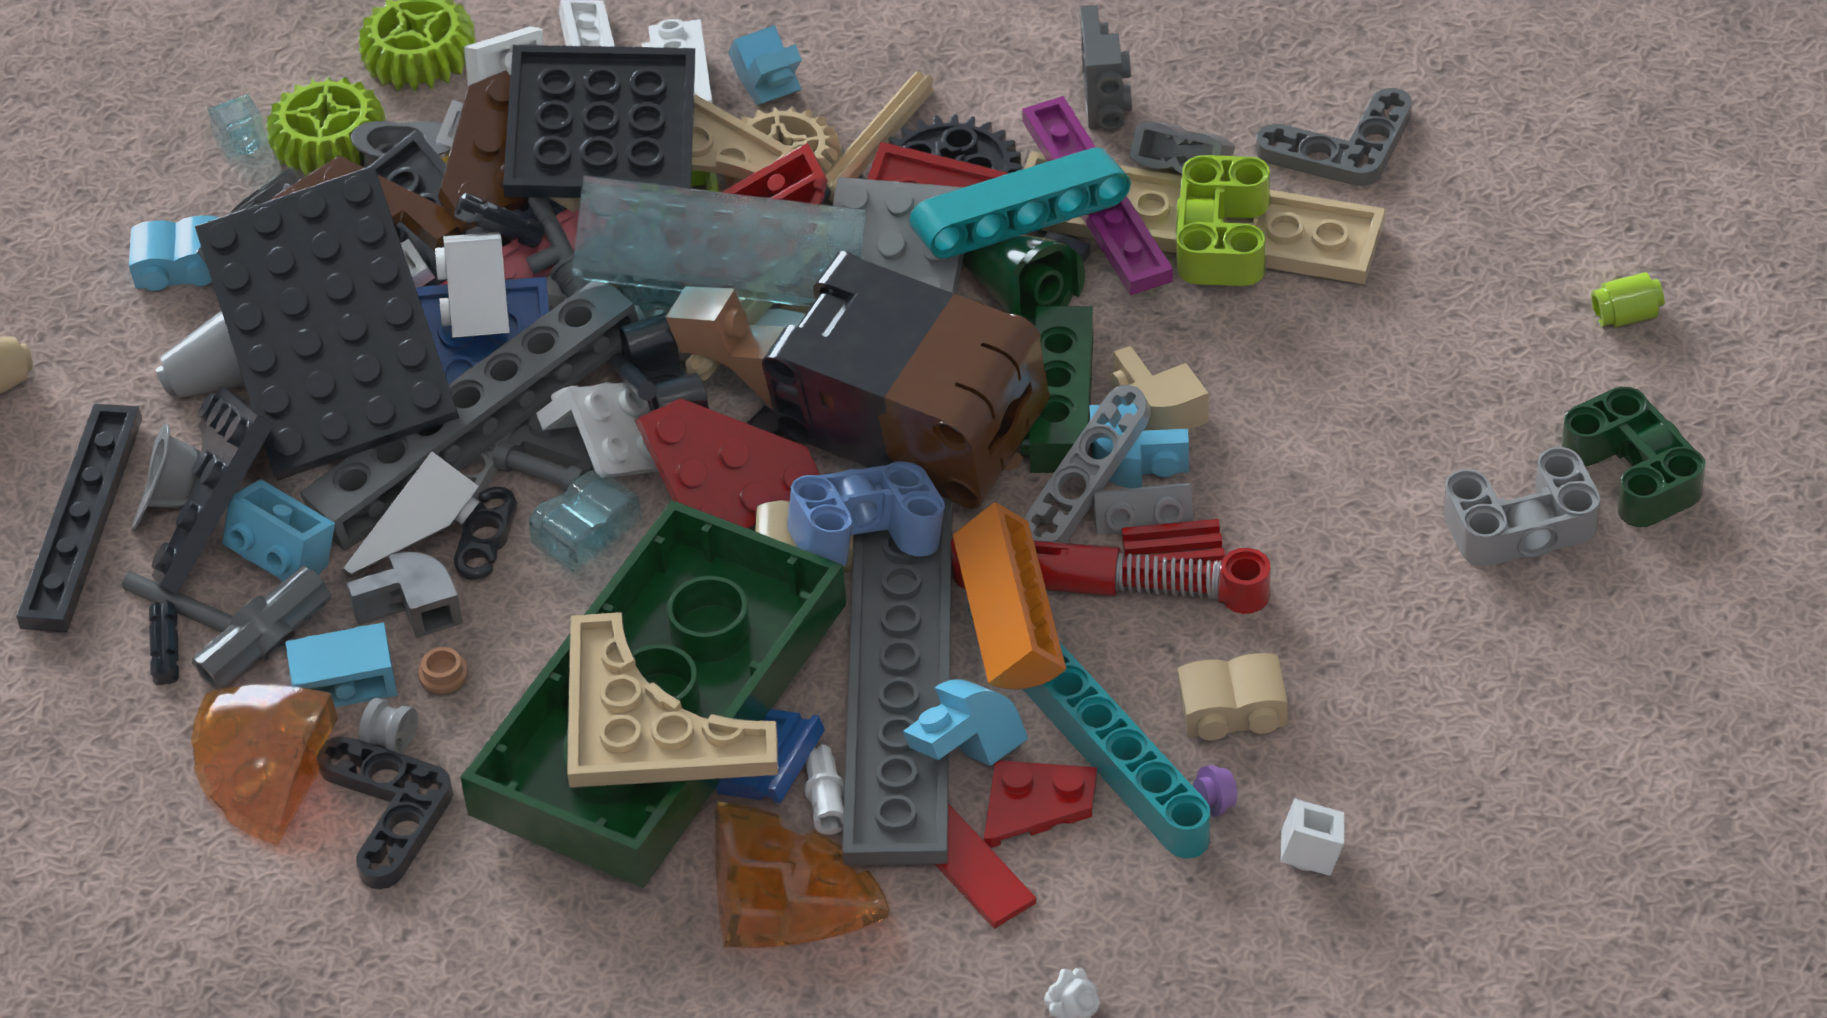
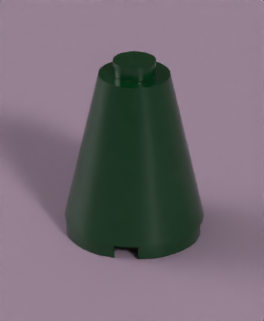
M1023 234L966 252L963 257L964 266L1008 314L1019 315L1030 321L1033 325H1036V306H1068L1073 295L1079 298L1083 290L1085 267L1082 257L1069 245L1061 241Z

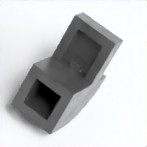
M416 552L390 554V570L368 575L347 583L353 613L358 625L406 611L415 637L419 638L463 624L458 595L447 569L438 560L426 554Z

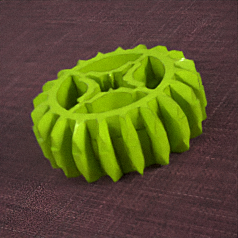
M386 0L384 8L373 7L372 16L363 18V27L359 30L358 42L361 61L364 62V66L369 71L371 78L378 77L382 86L392 82L397 91L405 83H409L415 92L419 87V83L426 82L433 90L436 79L440 78L441 81L449 84L451 73L462 75L463 67L466 65L464 47L475 44L476 37L474 23L471 21L470 15L467 14L463 5L455 4L453 0Z
M330 76L323 82H315L311 78L309 85L303 87L295 84L293 93H281L280 102L271 104V113L267 116L266 124L269 147L272 149L273 155L275 154L280 165L286 164L288 168L293 166L296 171L301 169L305 177L338 156L360 166V158L364 160V154L352 144L351 134L356 127L363 123L385 121L384 107L381 106L380 100L375 96L374 91L365 89L362 82L350 84L347 77L342 78L338 82L333 81Z

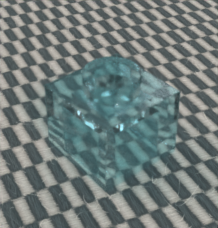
M249 94L207 109L214 139L227 159L240 154H250L258 147L268 144L262 114Z

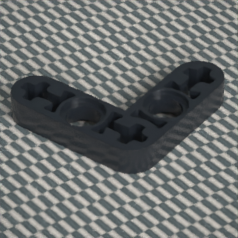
M332 737L324 741L316 753L321 776L330 783L390 802L356 857L359 877L364 885L373 889L389 888L402 879L450 804L453 797L450 775L445 769L437 765L351 737ZM344 755L349 756L350 762L341 760L337 765H332L331 759L340 760ZM356 767L360 768L359 774L357 773ZM392 769L398 772V775L387 783H377L372 780L374 774L380 770ZM410 775L412 776L413 782L409 781ZM432 784L438 785V790L430 789L426 795L420 792V788L428 789ZM403 821H413L419 824L418 828L409 835H396L392 832L393 828ZM386 844L391 847L389 852L387 851ZM388 854L390 866L381 865L377 871L372 870L371 863L380 864Z

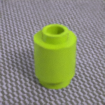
M1647 272L1604 282L1601 284L1600 289L1591 291L1592 307L1595 315L1601 317L1598 320L1601 327L1613 324L1614 328L1656 318L1659 315V307L1665 304L1664 293L1659 280H1651Z

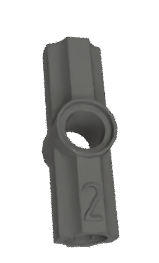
M303 565L266 597L257 596L241 608L230 621V627L192 658V664L197 669L200 677L221 693L260 659L263 662L268 660L269 652L274 648L285 646V641L291 640L295 630L307 619H310L319 609L324 607L331 600L332 594L321 577L314 570H310Z

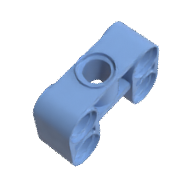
M895 462L885 466L849 469L843 472L818 476L805 475L794 480L791 485L787 528L798 548L843 564V566L846 565L848 560L851 535L881 530L889 531L901 551L913 556H928L935 553L939 548L945 505L924 469L910 462Z

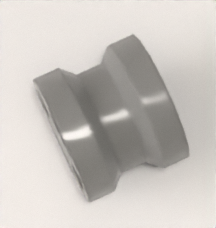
M374 698L366 706L359 725V740L375 746H384L388 750L404 754L408 744L416 735L418 726L417 711L415 708L408 706L394 708L391 707L388 700Z

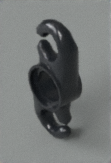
M495 486L479 493L478 499L482 503H478L474 508V512L470 513L464 521L463 531L454 555L453 563L459 576L469 580H478L487 577L493 572V566L489 563H494L497 560V551L506 544L517 511L518 503L512 490ZM492 499H502L505 501L503 505L495 508H486L483 504ZM483 527H493L498 530L494 536L486 539L473 536L478 529ZM484 557L488 562L475 568L469 567L466 564L469 560Z

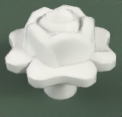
M1076 968L1073 971L1062 969L1057 982L1050 986L1044 999L1050 1015L1055 1018H1091L1100 1005L1097 987L1088 980L1085 970L1082 968Z

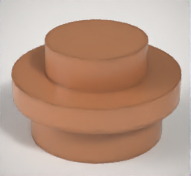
M438 647L424 655L418 668V677L420 684L427 691L435 694H447L456 691L464 685L468 678V667L465 659L456 650L449 647Z

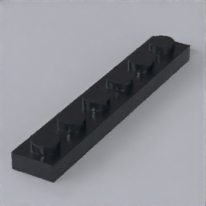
M93 404L16 615L20 629L68 632L142 422L139 406Z

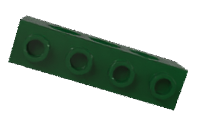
M1036 306V325L1034 326L1038 329L1041 336L1040 344L1050 400L1020 444L1021 456L1030 457V473H1054L1090 421L1089 405H1091L1094 340L1093 306Z

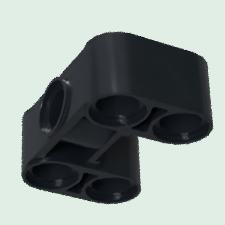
M666 313L619 327L623 355L656 386L657 393L655 397L647 401L651 412L681 398L709 409L707 396L699 375L696 372L683 375L681 371L678 346L666 320Z

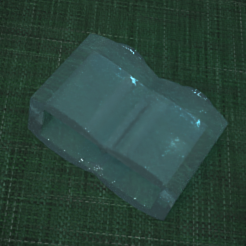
M595 469L591 470L583 476L575 478L568 486L565 494L558 495L536 507L529 519L531 542L567 570L575 572L604 550L606 546H609L642 520L639 496L614 478H602L596 473Z

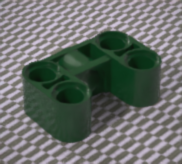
M1617 387L1567 411L1564 416L1561 447L1569 448L1576 452L1585 466L1599 463L1613 455H1616L1619 459L1624 457L1633 466L1623 473L1620 483L1618 515L1625 523L1634 527H1648L1699 502L1702 496L1705 474L1704 457L1680 434L1677 427L1648 401L1641 391L1632 387Z

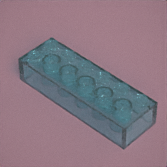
M583 176L572 278L683 291L685 286L735 289L740 299L811 307L815 301L813 286L835 254L845 251L861 259L867 210Z

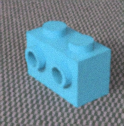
M260 479L233 495L227 508L222 544L241 555L244 559L253 562L278 577L281 581H285L303 565L310 570H314L319 575L329 563L335 523Z

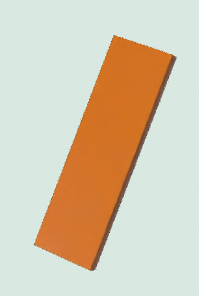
M994 502L955 532L953 539L988 683L1003 689H1026L1054 679L1066 670L1029 522L999 503Z

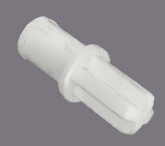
M821 744L818 748L813 749L806 761L808 781L804 788L805 796L813 807L815 829L822 834L832 835L843 830L844 805L842 797L845 793V783L837 775L831 748Z

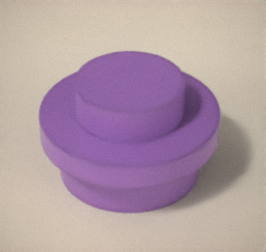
M1207 765L1199 769L1197 778L1193 782V787L1207 801L1212 817L1225 814L1227 809L1234 807L1237 802V786L1232 773L1225 767L1217 768L1215 765Z

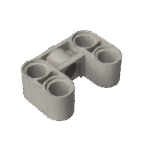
M1553 447L1545 450L1538 459L1536 494L1505 501L1504 498H1497L1488 479L1480 472L1465 469L1452 473L1445 483L1443 514L1462 556L1474 565L1490 566L1523 557L1531 558L1547 554L1551 550L1591 540L1595 536L1598 527L1600 495L1579 455L1573 450L1564 447Z

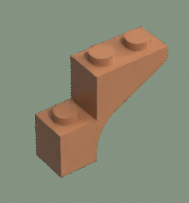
M685 286L666 316L680 353L706 356L726 365L773 410L762 368V359L785 327L749 325L747 315L742 309L735 289Z

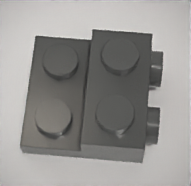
M1098 5L1080 6L1082 71L1088 128L1115 130L1124 126V111H1132L1130 84L1123 85V78H1131L1129 51H1121L1119 33L1109 34L1108 22H1099Z

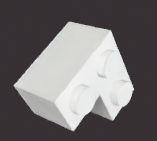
M500 233L443 236L444 247L435 248L438 280L447 279L449 298H440L442 327L451 326L452 338L509 333Z

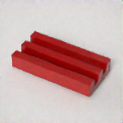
M1219 519L1122 528L1125 559H1128L1129 553L1134 560L1137 557L1135 555L1152 554L1148 555L1149 561H1154V557L1157 556L1158 561L1163 562V557L1165 556L1167 562H1171L1174 557L1176 559L1175 563H1180V559L1183 557L1184 564H1189V560L1192 558L1193 564L1198 565V560L1201 559L1202 565H1206L1208 560L1211 562L1216 560L1219 562L1221 560L1222 562V559L1225 557L1224 548H1222ZM1141 555L1140 560H1145L1146 555Z

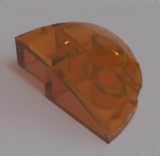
M245 685L223 688L205 694L194 721L191 737L195 762L194 770L207 799L212 798L217 806L225 812V817L230 823L258 839L276 845L279 844L319 773L317 756L338 720L331 693L291 686Z
M717 802L715 810L716 881L724 947L760 948L812 942L859 930L888 918L890 907L879 883L870 871L865 870L857 873L850 865H844L843 847L816 830L802 836L794 831L783 828L781 826V817L776 813L739 804Z

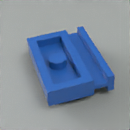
M770 709L764 721H776L778 734V775L722 778L716 787L717 793L755 800H762L763 796L772 797L774 803H781L825 731L820 717L812 715L810 719H804L797 712Z

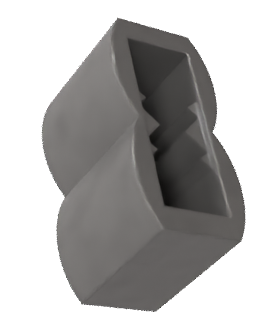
M1145 122L1136 125L1129 156L1143 166L1157 169H1175L1182 174L1183 166L1190 158L1201 155L1233 156L1235 145L1220 135L1190 133L1186 129L1170 123Z

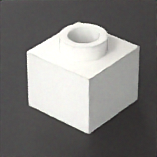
M1294 799L1281 829L1280 862L1293 865L1303 871H1315L1331 876L1344 846V812Z

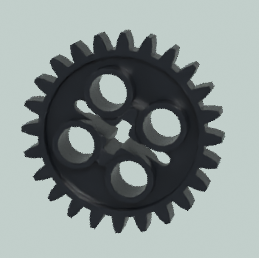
M953 114L949 123H943L938 115L934 116L933 125L929 126L923 121L917 120L916 131L902 127V139L897 137L888 138L889 144L975 164L1007 172L1008 174L1022 170L1021 152H1016L1015 140L1006 141L1005 130L992 133V122H987L977 127L975 117L973 116L965 124L959 123L957 114Z

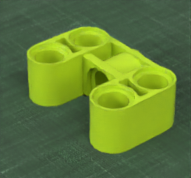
M1201 155L1190 158L1184 164L1180 198L1177 201L1176 213L1177 271L1182 280L1198 285L1248 286L1259 282L1264 277V233L1260 228L1251 224L1225 223V217L1256 218L1268 210L1270 205V169L1265 161L1250 156Z

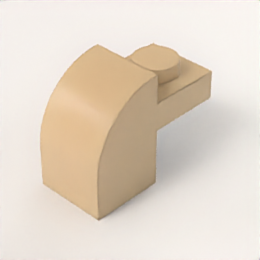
M1131 345L1114 351V372L1110 374L1112 389L1121 385L1138 387L1144 393L1151 407V417L1143 431L1191 430L1208 423L1209 393L1187 363L1152 375Z

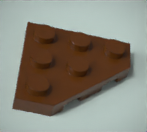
M507 70L469 85L462 105L437 197L462 233L477 227L476 221L470 224L454 216L457 201L463 194L468 193L480 198L482 204L490 202L510 211L529 204V197H504L503 183L511 77Z

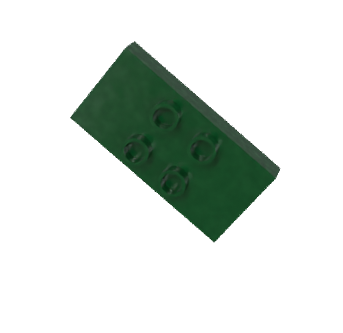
M671 500L584 615L621 612L625 639L635 659L637 669L649 684L654 682L667 694L679 700L682 709L706 719L713 714L737 720L764 721L766 714L774 707L847 604L843 564ZM569 633L460 776L467 813L470 817L641 888H645L722 778L570 787L567 775L570 677Z

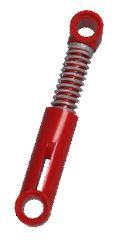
M952 538L953 579L957 585L965 589L954 539ZM1033 540L1046 591L1116 596L1119 589L1123 592L1128 586V590L1131 593L1135 590V587H1137L1139 593L1145 588L1148 594L1154 589L1157 595L1163 589L1166 596L1170 590H1172L1174 596L1181 591L1183 597L1189 591L1192 598L1198 592L1201 599L1207 593V597L1210 599H1219V603H1224L1233 612L1250 614L1262 610L1270 599V560L1264 553L1253 548H1238L1230 551L1222 559V562L1221 560L1219 562L1217 560L1215 562L1208 560L1206 565H1202V560L1199 559L1198 565L1193 564L1192 558L1189 560V564H1184L1183 557L1180 559V563H1175L1176 559L1174 557L1171 562H1167L1165 556L1163 557V562H1159L1157 556L1154 557V561H1149L1148 555L1145 556V560H1140L1141 556L1139 554L1136 560H1134L1130 553L1128 554V559H1123L1120 547Z

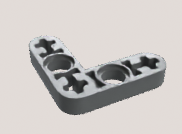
M1386 88L1376 92L1349 141L1284 124L1266 125L1257 132V156L1269 164L1355 186L1371 185L1381 177L1410 121L1412 110L1411 97L1408 93L1398 88ZM1395 106L1390 113L1389 119L1385 118L1384 110ZM1372 134H1380L1385 136L1387 140L1371 142L1366 137ZM1296 146H1299L1298 153H1295ZM1322 152L1330 157L1319 161L1310 159L1308 155ZM1363 154L1368 155L1369 164L1363 165L1362 168H1356L1360 166Z

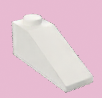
M431 452L342 571L351 576L388 558L390 554L398 553L446 529L454 519L462 525L479 503L478 500L472 497L479 486Z

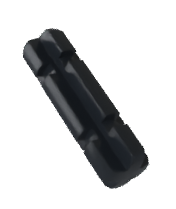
M468 193L461 195L458 199L454 211L456 218L470 224L476 221L477 226L490 232H499L501 236L508 239L516 237L518 238V243L531 248L540 244L545 231L543 223L530 218L522 220V215L490 202L482 204L480 198Z
M166 600L163 603L154 602L149 608V621H151L149 626L150 656L152 657L150 661V674L153 676V682L156 685L172 684L179 679V665H177L179 660L178 630H176L178 625L177 612L175 611L174 603Z

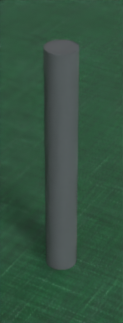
M128 572L122 582L124 590L151 602L163 603L166 600L174 603L175 612L221 633L230 627L229 623L234 617L178 592L175 594L160 586L157 582L134 572Z

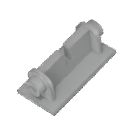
M1191 483L1094 492L1093 514L1096 521L1097 535L1122 533V528L1193 521Z

